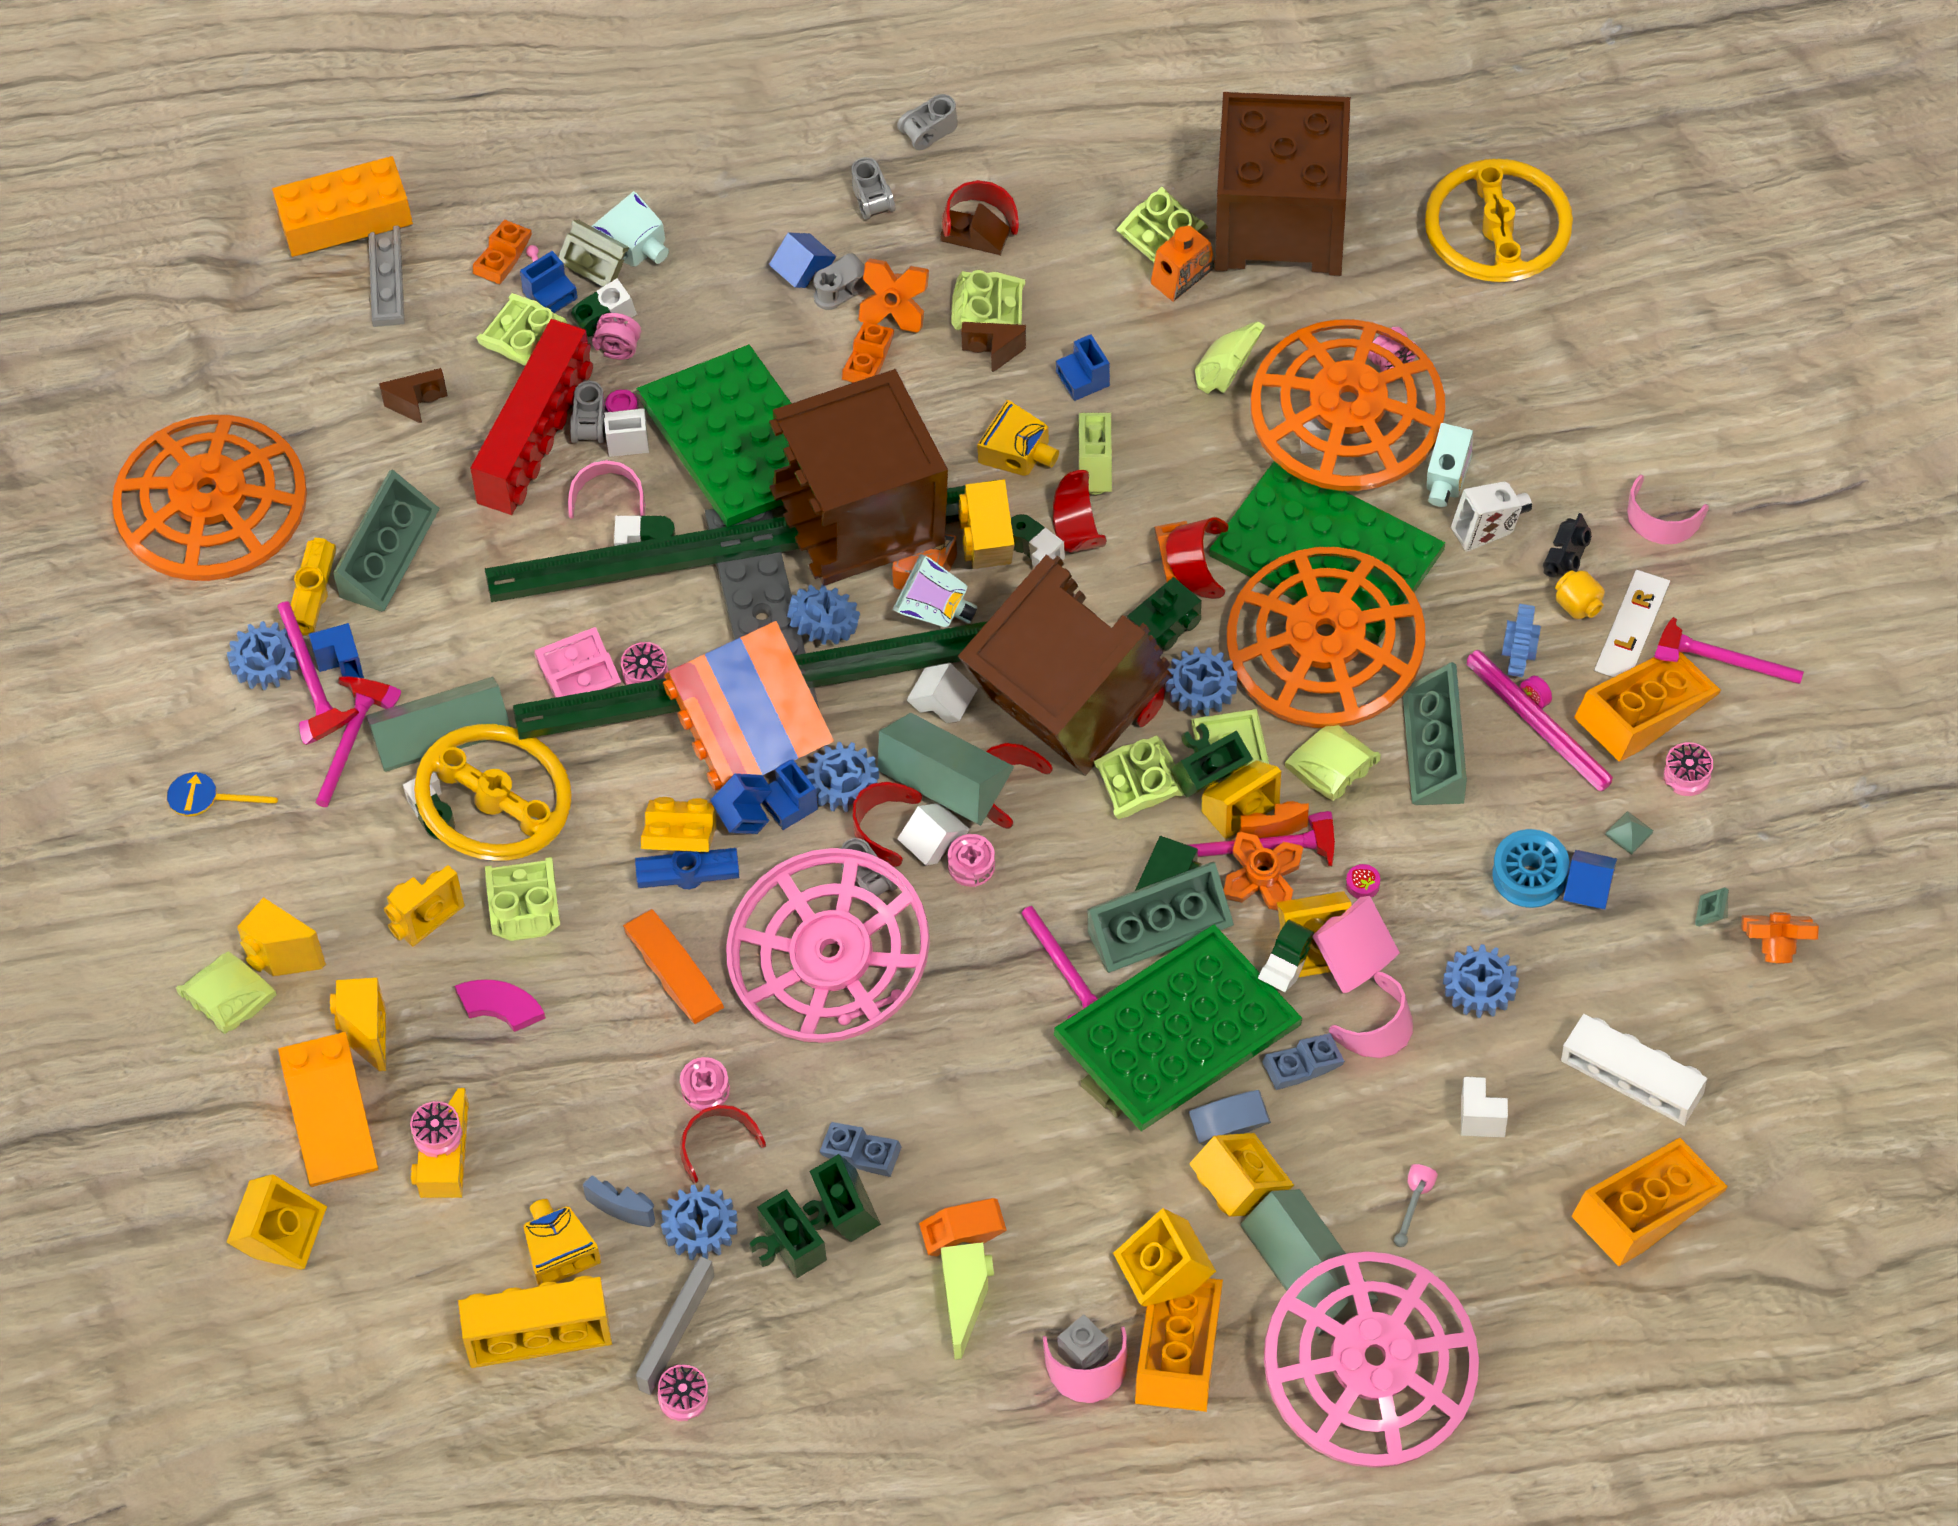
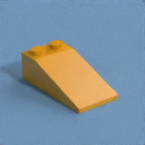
M1679 652L1678 662L1664 661L1653 657L1587 690L1574 718L1620 762L1642 751L1719 695L1721 689L1682 652Z
M346 1032L278 1048L310 1187L378 1171L355 1064Z
M1678 1138L1586 1190L1571 1217L1618 1266H1621L1645 1252L1725 1192L1728 1186L1681 1138Z
M1208 1278L1190 1295L1147 1306L1137 1369L1135 1404L1207 1412L1223 1279Z

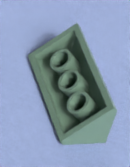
M393 469L389 470L333 572L339 598L381 612L385 611L440 509Z
M1451 662L1413 682L1403 695L1412 804L1414 805L1464 804L1467 783L1457 666Z
M494 677L366 715L384 772L420 762L430 746L453 730L476 724H498L511 727L499 685ZM488 740L468 742L457 746V748L462 749Z
M913 713L907 714L879 731V772L917 790L922 795L980 826L1014 769V766Z
M1210 862L1087 909L1088 934L1108 973L1181 946L1213 924L1220 930L1234 925L1215 862Z
M1300 1189L1271 1191L1241 1222V1228L1286 1291L1309 1269L1330 1258L1346 1254ZM1344 1265L1333 1268L1316 1277L1301 1290L1296 1298L1316 1308L1330 1293L1343 1286L1350 1285ZM1367 1292L1371 1305L1378 1302V1297L1374 1292ZM1353 1295L1335 1303L1325 1314L1339 1323L1356 1315L1357 1309ZM1316 1327L1315 1332L1318 1336L1325 1333V1331Z

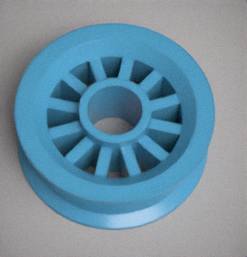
M1535 829L1516 831L1504 838L1496 849L1492 872L1494 885L1507 901L1526 908L1548 905L1555 901L1565 889L1569 870V856L1563 844L1547 832ZM1532 866L1535 867L1537 870L1530 871L1525 869L1524 867Z

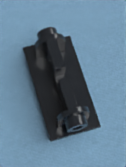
M1582 513L1578 514L1576 520L1568 518L1560 524L1553 543L1555 547L1562 548H1550L1543 563L1545 575L1549 577H1555L1556 574L1564 576L1571 570L1578 571L1580 559L1585 548L1590 544L1592 537L1591 529L1588 527Z

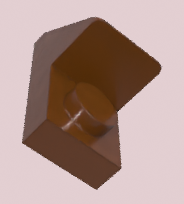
M981 203L978 204L974 215L950 210L951 232L949 237H945L942 229V242L1001 256L1010 233L1008 225Z
M962 322V351H972L975 353L991 352L992 372L1026 349V325Z
M441 368L379 383L384 407L418 423H422L419 403L433 402L448 396Z

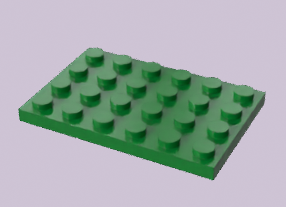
M750 344L636 388V397L726 527L784 505L782 500L775 501L770 491V486L773 485L774 470L790 465L783 452V448L789 447V444L784 434L775 436L769 421L773 420V409L791 404V402Z
M1273 461L1229 521L1228 531L1221 532L1210 547L1209 556L1251 578L1267 564L1298 550L1314 547L1352 549L1373 556L1389 565L1415 592L1445 550V542L1345 491L1321 488L1304 482L1288 473ZM1315 556L1308 558L1312 569L1336 568L1352 573L1361 563V561L1340 556ZM1295 561L1272 571L1259 582L1275 589L1281 582L1299 573ZM1374 567L1365 579L1373 583L1383 593L1390 606L1407 604V597L1397 583L1387 574ZM1334 577L1316 578L1321 592L1339 593L1347 580ZM1303 582L1294 585L1283 593V595L1297 602L1308 596ZM1362 587L1358 588L1351 599L1358 605L1361 611L1380 608L1373 596ZM1385 620L1366 624V638L1379 644L1385 635Z
M1213 924L1054 1028V1036L1142 1132L1301 1026L1303 1018L1272 985L1258 979L1260 972L1221 930Z

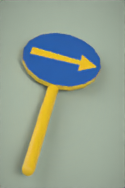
M198 772L186 773L178 777L171 783L167 791V801L171 809L177 814L187 817L197 816L206 812L215 800L273 804L278 802L277 797L219 794L213 780L206 774Z

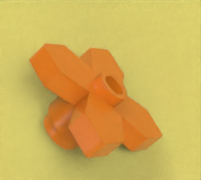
M868 259L864 267L863 280L875 294L860 303L859 321L878 324L891 312L901 330L919 332L923 327L924 310L912 298L927 289L929 270L910 266L903 274H894L887 261Z
M1238 832L1233 847V855L1244 868L1226 876L1223 889L1226 899L1242 903L1259 890L1268 909L1278 911L1277 902L1292 900L1293 889L1282 876L1299 869L1303 847L1283 842L1271 850L1263 848L1257 835Z
M1772 912L1770 917L1742 915L1741 929L1747 932L1748 938H1762L1761 952L1765 954V962L1792 963L1793 955L1796 954L1797 939L1817 940L1819 925L1813 923V919L1809 916H1791L1790 913Z

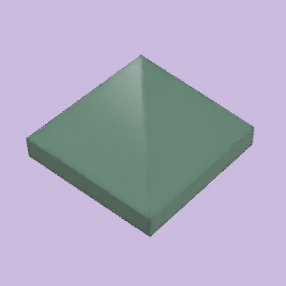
M1627 811L1605 835L1632 855L1653 834L1654 830Z
M1724 887L1700 896L1695 920L1696 926L1700 927L1728 918L1729 889Z

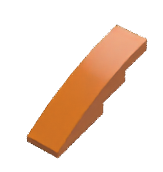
M653 909L623 925L626 935L642 952L646 964L659 977L664 990L694 1024L724 1008L723 1003L705 976Z

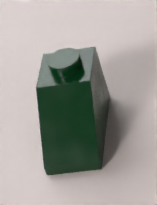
M1159 836L1135 891L1200 867L1202 864L1198 862V849Z

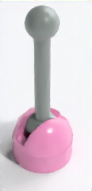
M1420 1164L1411 1165L1407 1183L1413 1191V1195L1400 1233L1394 1237V1243L1398 1247H1404L1408 1243L1406 1235L1420 1194L1428 1193L1435 1185L1438 1173L1430 1167Z

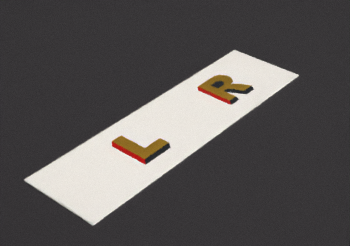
M1640 570L1635 571L1594 671L1615 677L1635 667L1670 580Z

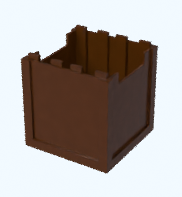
M1223 92L1217 187L1215 271L1245 269L1246 260L1307 262L1312 263V272L1342 276L1351 97Z
M896 369L773 409V420H770L769 424L775 436L784 434L789 447L783 448V452L790 465L774 470L773 485L770 486V491L775 501L782 500L787 510L786 513H783V517L789 529L796 528L799 535L795 536V541L800 551L807 550L813 562L809 564V569L814 579L820 578L823 586L945 544L948 468Z
M1046 554L958 657L991 701L1086 776L1095 766L1094 761L1101 758L1151 699L1172 677L1171 672L1167 669L1171 664L1164 656L1162 659L1160 658L1163 651L1156 645L1157 642L1153 636L1150 635L1148 637L1147 634L1150 630L1147 625L1142 623L1138 627L1122 615L1111 628L1097 617L1093 611L1082 604L1086 597L1080 590L1076 594L1073 593L1078 588V584L1071 578L1072 575L1069 570L1062 567L1064 565L1062 559L1059 556L1052 559Z

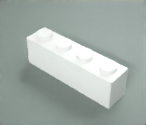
M1583 1014L1563 1045L1561 1062L1685 1126L1704 1094L1707 1077L1703 1076L1699 1070L1692 1066H1683L1672 1060L1665 1052L1653 1050L1641 1044L1633 1035L1622 1034L1610 1028L1600 1018H1591Z

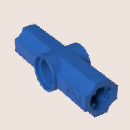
M737 848L709 850V852L675 851L673 854L635 858L638 888L678 885L680 888L690 890L698 887L702 882L740 878ZM685 866L693 867L690 870H682Z

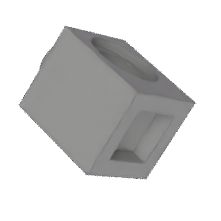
M1084 1314L1057 1337L1058 1355L1073 1369H1094L1109 1356L1108 1337Z

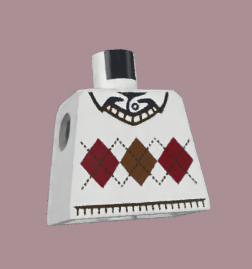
M1505 481L1464 489L1451 529L1465 552L1510 535L1514 531L1519 514L1531 511V499L1527 493L1516 495L1510 484Z

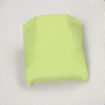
M1161 186L1157 192L1152 193L1146 201L1139 204L1116 230L1154 262L1158 248L1174 236L1177 228L1189 225L1200 233L1202 230L1207 229L1208 226L1202 220L1195 217L1187 208L1183 207Z
M975 270L971 273L962 271L957 277L952 295L951 324L956 330L962 329V322L1021 325L1022 290L1025 286V279L999 272L986 273L982 270Z
M512 293L508 297V303L485 332L477 336V340L485 348L498 352L526 366L550 319L567 323L565 318L553 313L549 308L543 307L537 301Z
M1254 322L1217 339L1209 347L1195 368L1197 387L1207 394L1214 389L1225 393L1236 376L1237 370L1242 368L1252 352L1253 346L1258 341L1265 325L1260 322Z
M1339 725L1325 726L1285 762V767L1309 788L1319 791L1324 797L1334 801L1345 793L1346 787L1350 786L1355 779L1366 776L1369 767L1371 768L1373 763L1376 765L1380 761L1381 754L1373 752Z
M1157 735L1150 739L1139 740L1134 744L1121 746L1094 761L1114 806L1113 813L1117 819L1129 817L1140 810L1152 807L1174 796L1184 795L1170 770L1175 766L1173 758L1162 739Z
M552 857L545 858V861L492 868V866H485L493 935L510 941L543 937L560 925Z
M229 951L220 955L212 964L202 969L184 985L176 987L178 995L182 998L184 997L187 1001L189 1000L196 1010L202 1011L208 1019L213 1020L216 1027L224 1034L236 1029L240 1023L255 1016L277 995L276 991L262 977Z

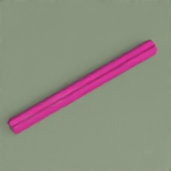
M1475 650L1468 656L1467 666L1598 791L1602 792L1611 785L1612 776L1480 650Z

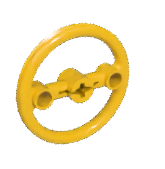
M1484 159L1468 163L1453 170L1438 182L1431 192L1425 213L1426 233L1436 253L1455 270L1473 278L1493 282H1510L1526 279L1550 267L1566 249L1571 237L1573 223L1569 200L1562 188L1550 176L1529 164L1508 159ZM1503 175L1522 178L1536 185L1550 198L1558 214L1559 224L1555 239L1542 254L1527 262L1521 259V247L1513 240L1515 207L1513 203L1503 198ZM1469 179L1477 181V193L1485 202L1482 232L1486 238L1494 241L1496 248L1494 266L1474 262L1458 253L1447 242L1440 228L1439 213L1443 201L1455 187Z
M498 724L465 726L439 738L422 757L417 769L414 786L415 800L419 813L427 827L436 837L449 847L463 854L492 861L523 858L549 845L565 825L572 797L567 772L559 758L548 746L536 737L519 740L516 728ZM479 740H494L518 746L529 752L541 762L552 778L556 791L554 811L550 812L545 802L540 800L528 802L512 792V780L506 772L500 769H489L482 773L468 764L465 753L457 748V746ZM437 772L438 778L445 783L453 784L459 782L475 792L474 802L481 812L495 815L505 811L520 821L522 832L531 837L509 844H490L470 839L458 833L443 820L433 804L430 794L432 773Z

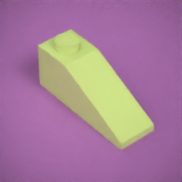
M1079 413V470L1089 472V494L1097 495L1104 492H1112L1111 413Z
M983 1242L941 1247L942 1268L955 1359H962L988 1292V1276H994L992 1255H985Z

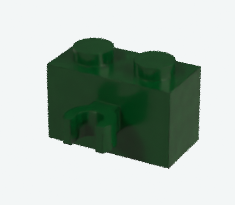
M1173 577L1127 615V619L1138 627L1142 623L1147 625L1150 630L1147 634L1148 637L1150 635L1153 636L1157 642L1156 645L1162 651H1167L1174 646L1178 637L1186 630L1191 631L1199 624L1202 600Z
M1203 723L1196 727L1200 735L1199 740H1194L1188 731L1181 735L1183 744L1193 749L1195 753L1178 762L1170 770L1186 798L1229 776L1253 760L1237 730L1212 744L1208 741L1209 730Z
M837 1154L809 1171L822 1199L821 1201H809L803 1206V1210L809 1216L819 1211L817 1218L810 1221L815 1230L825 1228L831 1219L834 1228L852 1242L881 1225L856 1168L843 1156Z
M787 1189L757 1206L759 1225L767 1237H756L749 1245L752 1253L761 1248L768 1250L766 1254L759 1257L762 1267L770 1265L775 1260L776 1254L779 1253L795 1277L799 1278L827 1261L825 1242Z

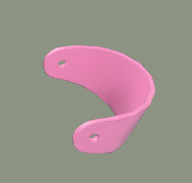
M605 460L589 464L581 469L571 482L568 498L569 518H574L577 495L585 483L598 475L608 473L623 475L634 482L640 492V516H645L646 503L641 481L632 469L620 462Z
M1640 474L1636 478L1630 491L1627 508L1629 523L1636 533L1649 541L1659 544H1678L1689 539L1698 531L1706 517L1709 505L1704 504L1691 518L1681 521H1664L1651 517L1635 501V497L1643 484L1644 475Z
M1376 972L1374 975L1375 982L1401 1004L1395 1017L1385 1026L1371 1032L1356 1033L1336 1025H1331L1329 1033H1331L1335 1041L1356 1054L1364 1057L1382 1058L1394 1055L1407 1046L1413 1034V1018L1401 984L1383 972Z
M1124 1326L1121 1327L1122 1350L1117 1357L1105 1366L1091 1370L1073 1369L1060 1364L1050 1353L1047 1337L1042 1336L1045 1364L1050 1380L1062 1395L1076 1402L1095 1403L1109 1398L1120 1388L1127 1373V1337Z

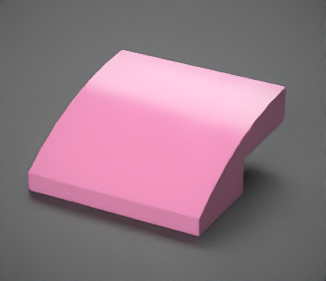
M596 627L536 649L534 652L554 698L607 689L621 684L610 654L606 652Z
M1370 896L1360 897L1341 916L1331 917L1313 935L1342 993H1348L1370 979L1400 953Z

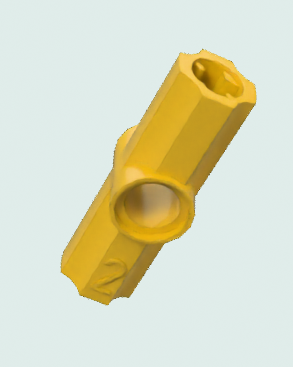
M315 537L307 542L301 568L294 576L296 586L291 607L302 635L308 636L309 633L315 632L321 606L328 597L327 583L336 553V546L324 538Z

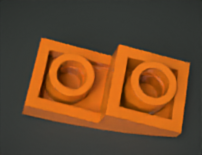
M504 219L489 236V247L474 262L473 274L501 284L523 253L532 235V230Z
M864 321L854 339L853 352L842 370V380L854 383L878 375L888 353L894 329Z
M1287 801L1282 804H1275L1274 815H1265L1263 813L1241 815L1240 832L1257 835L1258 838L1287 836L1296 833L1308 826L1309 803Z

